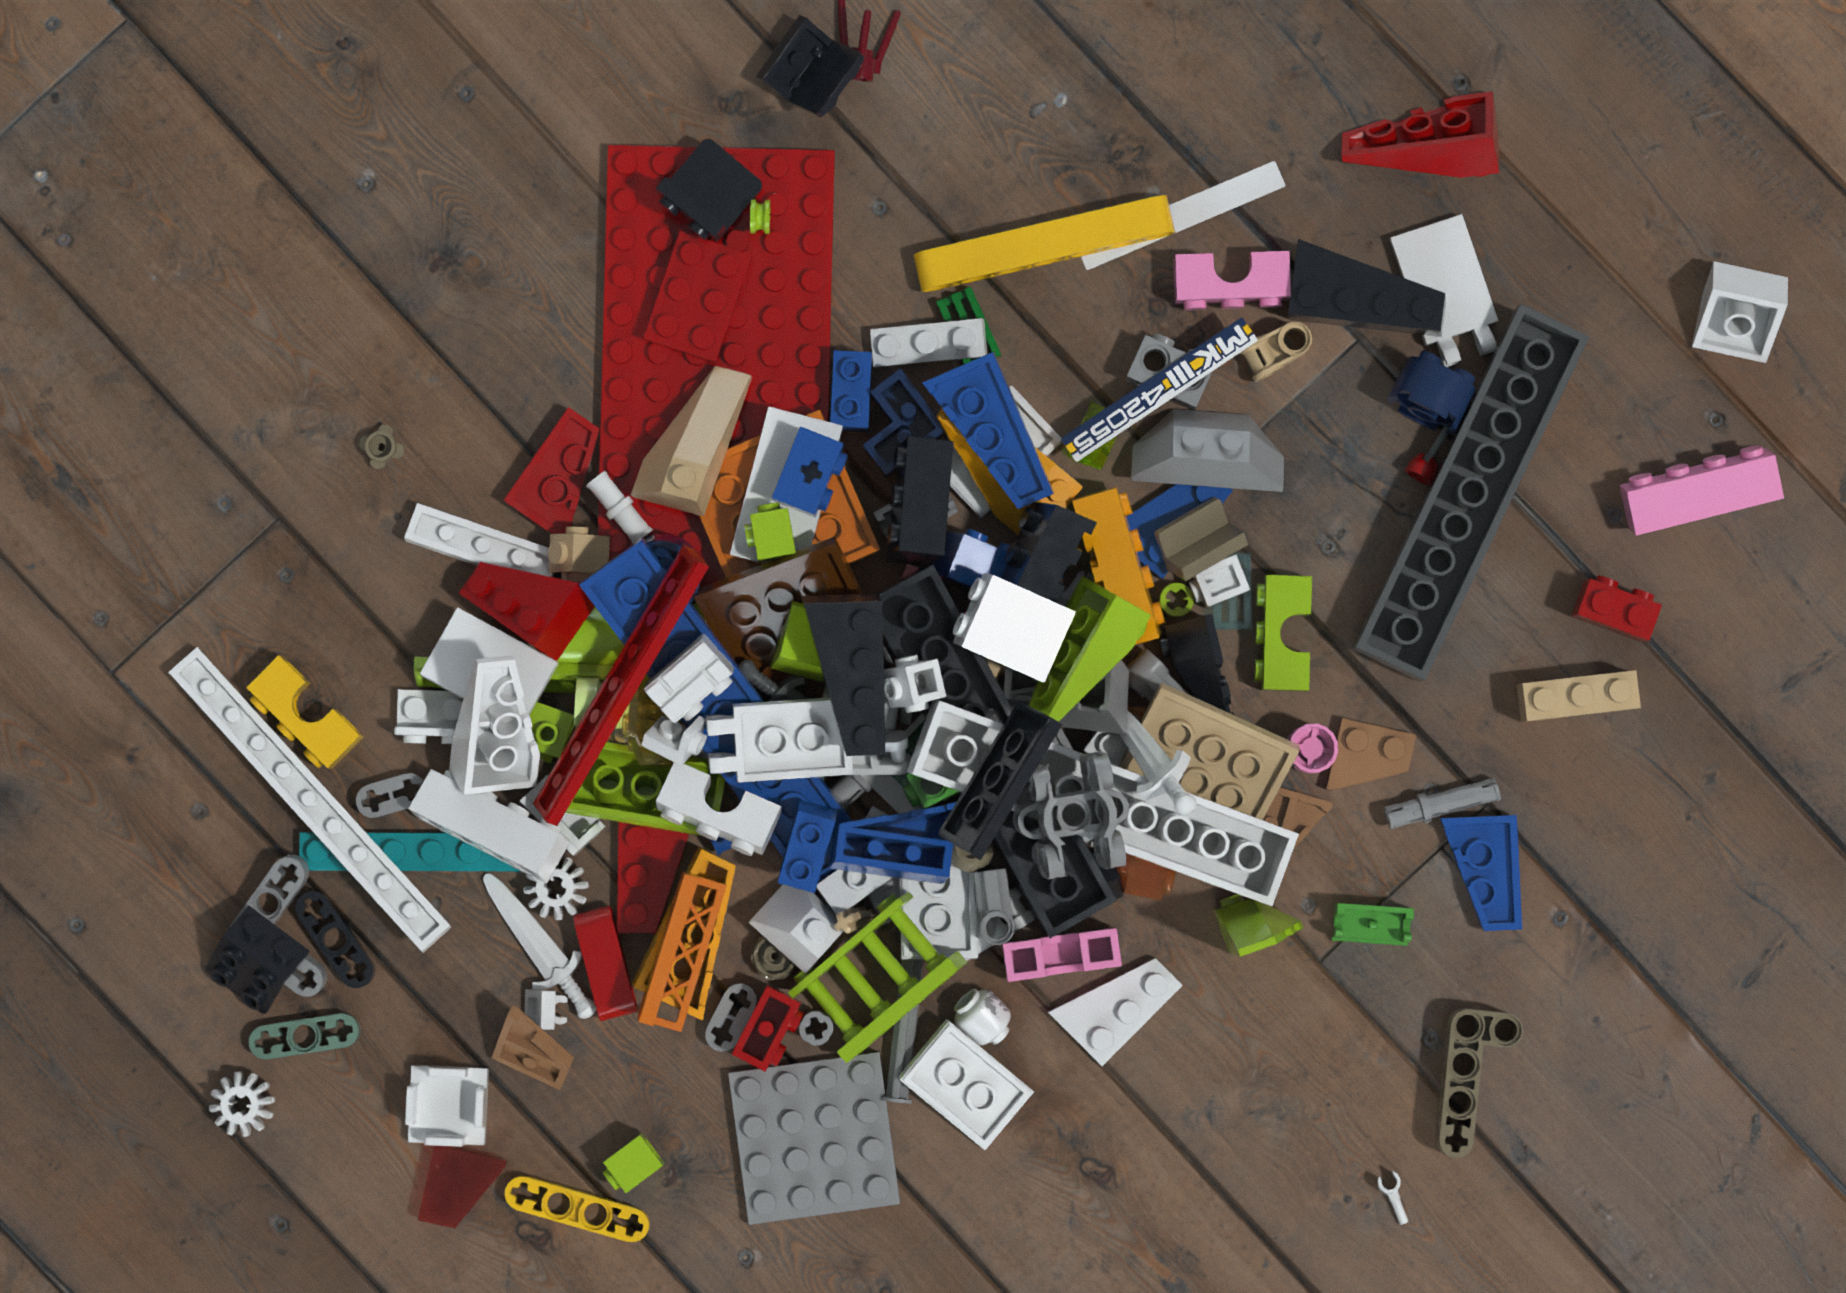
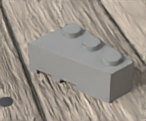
M1122 660L1059 721L1063 724L1062 727L1126 735L1129 670ZM1006 666L1004 695L1012 710L1018 701L1029 706L1038 680Z

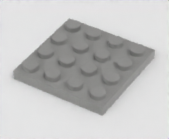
M880 1051L859 1054L847 1064L841 1057L778 1065L777 1067L770 1066L766 1072L756 1068L728 1073L749 1225L900 1204L887 1102L882 1100V1096L886 1097Z

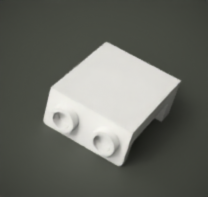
M984 572L982 577L977 578L971 586L968 596L971 602L966 614H960L954 625L953 634L956 636L953 643L1041 682H1045L1075 611Z

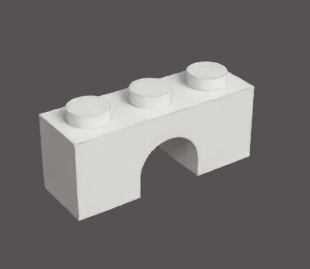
M674 762L656 800L657 810L662 811L660 816L677 825H682L683 821L697 827L696 832L708 839L716 841L719 836L731 841V847L742 854L752 856L753 852L763 855L781 816V806L745 791L740 804L735 809L729 812L715 811L705 801V796L711 785V776L686 764L680 766Z

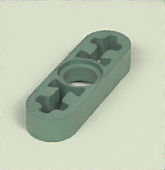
M337 1013L266 1024L252 1031L249 1037V1048L253 1055L264 1060L345 1048L353 1045L359 1039L361 1026L357 1018L349 1013ZM340 1019H344L345 1025L352 1026L353 1032L347 1034V1041H342L340 1035H332L326 1037L329 1044L322 1045L323 1031L319 1022H326L325 1029L337 1027ZM301 1025H308L315 1032V1041L309 1047H301L295 1041L294 1033ZM281 1028H288L286 1039L291 1048L290 1051L284 1050L285 1043L271 1046V1053H266L265 1047H258L257 1040L263 1038V1031H268L270 1037H279L284 1035Z

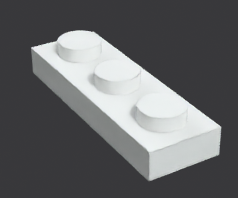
M983 318L870 329L873 367L876 368L980 358L987 355L985 322Z

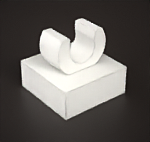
M525 989L524 1013L543 1030H554L555 1024L561 1025L567 1022L566 1017L555 1015V1005L559 1002L566 1003L568 998L563 995H556V991Z

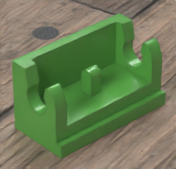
M1334 903L1331 941L1408 946V942L1412 940L1410 926L1411 921L1414 919V908Z

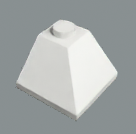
M782 885L748 922L805 974L844 931H836L834 928V924L838 922L837 918L817 888L815 893L787 885Z

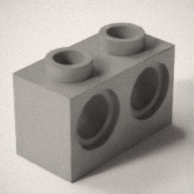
M1154 333L1153 337L1145 335L1125 380L1140 386L1194 349L1189 348L1188 352L1185 353L1174 348L1175 341L1158 333ZM1150 352L1160 354L1164 359V368L1155 372L1148 370L1143 362L1144 356ZM1211 373L1200 379L1197 385L1188 387L1170 399V401L1194 411Z

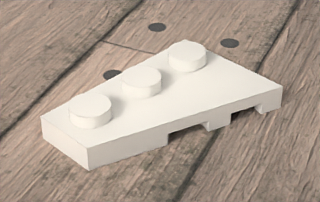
M1154 958L1048 1011V1013L1103 1066L1183 985Z

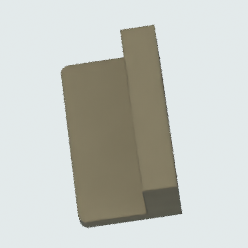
M1216 497L1209 499L1155 531V537L1167 570L1185 581L1248 545L1244 532L1228 523L1222 502Z

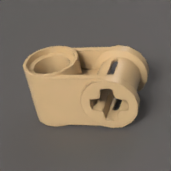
M1290 322L1268 334L1257 337V342L1240 352L1239 354H1244L1254 373L1252 377L1254 383L1284 368L1285 365L1305 355L1312 344L1311 331L1301 322ZM1292 330L1300 332L1304 336L1305 345L1299 350L1287 348L1284 343V335ZM1256 351L1259 352V354H1260L1261 358L1263 359L1265 365L1262 364V362H1261V360H1260V358H1259V356H1258V354H1257Z

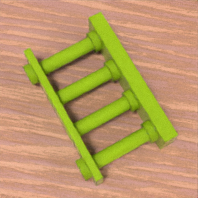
M910 892L899 898L893 893L876 907L880 912L877 917L816 969L812 966L806 974L801 971L795 976L794 980L797 982V985L788 992L794 998L807 989L844 1034L842 1039L846 1044L837 1053L846 1064L863 1052L968 963L959 951L948 958L944 953L939 954L903 911L902 907L914 898ZM889 918L928 964L925 968L930 973L920 982L916 977H910L874 933ZM861 942H863L900 987L898 992L902 997L891 1005L888 1000L884 1002L846 956ZM833 966L838 969L872 1011L870 1016L874 1020L865 1028L860 1023L856 1025L820 982L819 978Z

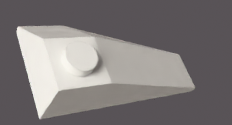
M513 656L475 659L452 738L449 766L451 775L464 795L530 788L537 785L540 752L532 732V722L527 713L523 698L524 692Z

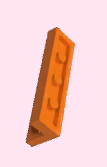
M682 871L639 1008L638 1022L650 1026L655 1024L682 1032L727 887L726 884ZM697 884L715 889L716 893L712 905L697 913L692 903ZM691 909L694 915L687 918L689 910ZM709 913L706 925L704 926L700 917ZM697 920L703 931L701 941L686 949L681 941L684 926ZM679 945L682 952L676 954ZM698 949L693 963L689 954ZM685 956L692 969L690 977L674 986L669 977L673 962ZM668 982L671 988L665 991V987ZM686 986L683 999H681L677 991ZM674 993L680 1004L676 1022L657 1016L661 1000Z

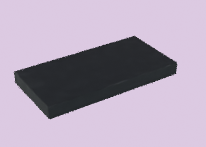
M1018 701L939 830L938 835L981 860L1063 724Z

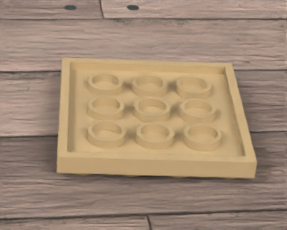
M1162 682L1140 722L1171 760L1176 750H1183L1191 757L1182 778L1179 780V784L1185 792L1263 820L1300 751L1298 744ZM1127 747L1118 767L1146 777Z

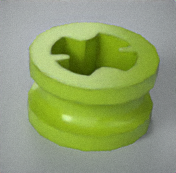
M751 199L750 234H755L757 230H763L765 234H770V200H765L763 204H759L756 199Z
M1172 583L1162 590L1159 602L1162 611L1166 615L1181 617L1191 610L1194 596L1188 586L1182 583ZM1179 590L1184 592L1186 597L1183 598V601H1187L1185 608L1182 609L1177 606L1174 610L1170 609L1167 606V603L1170 602V599H1166L1167 593L1170 591L1176 594Z

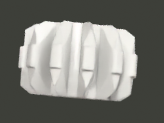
M566 858L561 869H559L558 863L549 879L551 881H556V877L563 879L561 886L566 889V892L563 896L562 894H557V899L550 896L552 890L547 887L546 883L526 874L529 880L536 882V886L524 887V893H537L538 896L531 900L528 905L530 908H534L541 902L544 903L540 911L541 917L546 918L550 913L551 907H554L555 919L562 920V906H565L569 914L575 915L577 909L571 901L575 900L578 903H586L587 898L577 894L576 891L577 889L589 888V882L576 883L575 878L584 873L582 867L575 869L572 873L568 872L572 866L573 859Z
M242 1071L234 1073V1084L229 1078L223 1077L220 1083L226 1092L219 1089H214L211 1092V1096L221 1100V1103L210 1105L209 1110L210 1112L221 1110L223 1115L215 1120V1124L220 1126L229 1121L230 1123L227 1128V1134L229 1135L235 1134L239 1124L243 1137L251 1134V1124L256 1130L261 1131L265 1126L259 1116L271 1119L274 1115L271 1110L264 1108V1105L274 1103L276 1101L275 1096L263 1097L262 1095L264 1091L269 1089L270 1084L264 1082L255 1087L258 1080V1074L256 1073L249 1075L246 1084ZM236 1096L239 1098L247 1096L251 1104L246 1106L250 1108L249 1112L246 1110L238 1112L234 1106V1104L238 1103L235 1100Z

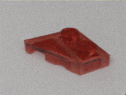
M434 1146L418 1221L455 1229L507 1166L508 1160L447 1146Z

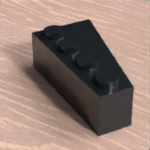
M1298 239L1288 313L1291 320L1442 337L1446 308L1445 293Z
M1031 503L1030 507H1026L1020 516L1018 526L1021 530L1016 542L1011 543L1004 557L1006 567L1001 579L1052 602H1056L1065 588L1062 578L1065 570L1071 564L1076 566L1082 554V550L1078 549V544L1084 532L1091 535L1097 522L1056 504Z

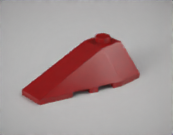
M1493 91L1454 96L1443 100V107L1425 113L1422 107L1411 110L1410 117L1394 123L1391 120L1384 119L1342 133V162L1459 178L1483 177L1488 174L1499 173V142Z

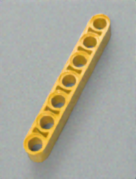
M1160 195L920 251L913 254L921 292H931L1163 238L1176 232L1167 195Z

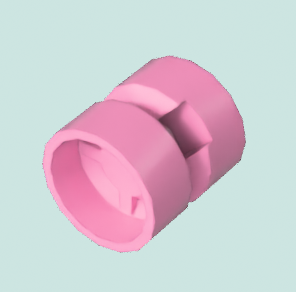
M1317 723L1302 725L1294 729L1287 737V740L1298 744L1300 747V751L1292 764V767L1299 772L1305 774L1319 773L1328 769L1336 760L1338 742L1334 733L1326 726Z

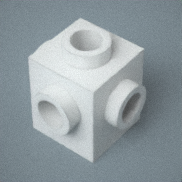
M911 655L895 659L896 667L884 670V694L889 701L890 708L905 706L906 713L928 709V701L946 697L938 659L919 661L917 655Z

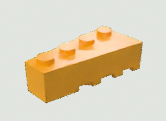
M1118 486L1073 499L1072 503L1075 513L1097 522L1091 535L1084 532L1082 536L1086 551L1091 556L1090 564L1095 583L1151 614L1143 636L1136 641L1135 645L1159 638L1161 633L1159 625L1166 622L1160 602L1152 603L1149 588L1155 587L1149 565L1142 567L1137 552L1144 549L1138 529L1130 530L1127 515L1133 514L1127 492L1120 494Z
M698 846L686 872L727 885L687 1012L703 1021L705 1004L712 980L713 967L720 943L721 930L736 865ZM697 884L692 900L697 913L712 905L716 893L715 889ZM673 899L632 981L633 987L642 992H645ZM691 909L689 910L687 918L694 915ZM709 913L700 917L704 926L706 925ZM697 920L684 926L681 941L686 949L701 941L703 931ZM679 945L676 954L682 952ZM698 949L689 954L693 963ZM685 956L673 962L669 977L674 986L690 977L692 969ZM668 982L666 984L665 991L671 988ZM686 986L677 991L681 999H683ZM674 993L661 1000L680 1009V1004Z

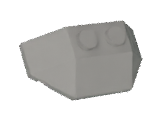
M1173 409L1133 445L1131 481L1283 492L1284 456L1247 414Z

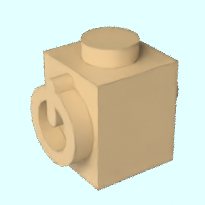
M566 527L565 534H550V546L548 549L549 572L562 573L561 579L582 582L609 562L610 536L588 535V527Z

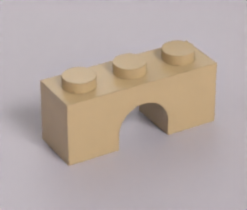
M1636 670L1516 685L1521 722L1641 708Z

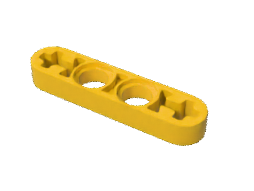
M517 1176L505 1188L506 1202L517 1211L622 1241H640L650 1229L649 1216L639 1207L535 1177ZM522 1182L527 1183L528 1191L538 1195L540 1194V1186L547 1188L548 1190L542 1198V1210L534 1208L538 1201L535 1199L526 1198L523 1203L517 1202V1195L512 1193L513 1187L519 1188ZM557 1192L563 1193L569 1198L570 1208L566 1213L555 1214L550 1210L548 1201L552 1194ZM593 1203L603 1205L607 1212L605 1221L599 1225L589 1223L585 1217L587 1206ZM613 1207L621 1210L617 1217L622 1219H629L632 1214L638 1215V1222L643 1224V1229H638L633 1235L627 1233V1226L616 1223L615 1231L609 1230L607 1227L613 1219Z

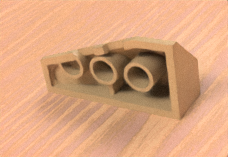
M715 366L643 459L631 496L704 516L752 376Z

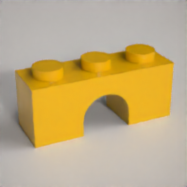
M278 655L246 687L253 694L249 700L264 715L270 711L280 721L276 725L278 730L291 742L297 738L307 748L303 754L317 768L324 764L327 768L333 769L364 736L336 709H332L320 721L310 723L304 720L299 714L297 702L300 694L311 683L284 656Z

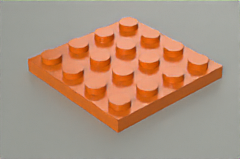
M820 410L806 415L825 421ZM761 435L727 449L705 515H699L726 578L762 564L730 555ZM843 467L841 475L833 474L828 485V489L834 492L826 512L821 511L812 545L835 537L848 564L880 551V548L847 471Z

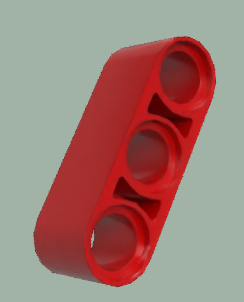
M608 905L573 915L581 953L600 1021L638 1012L634 990L611 906Z

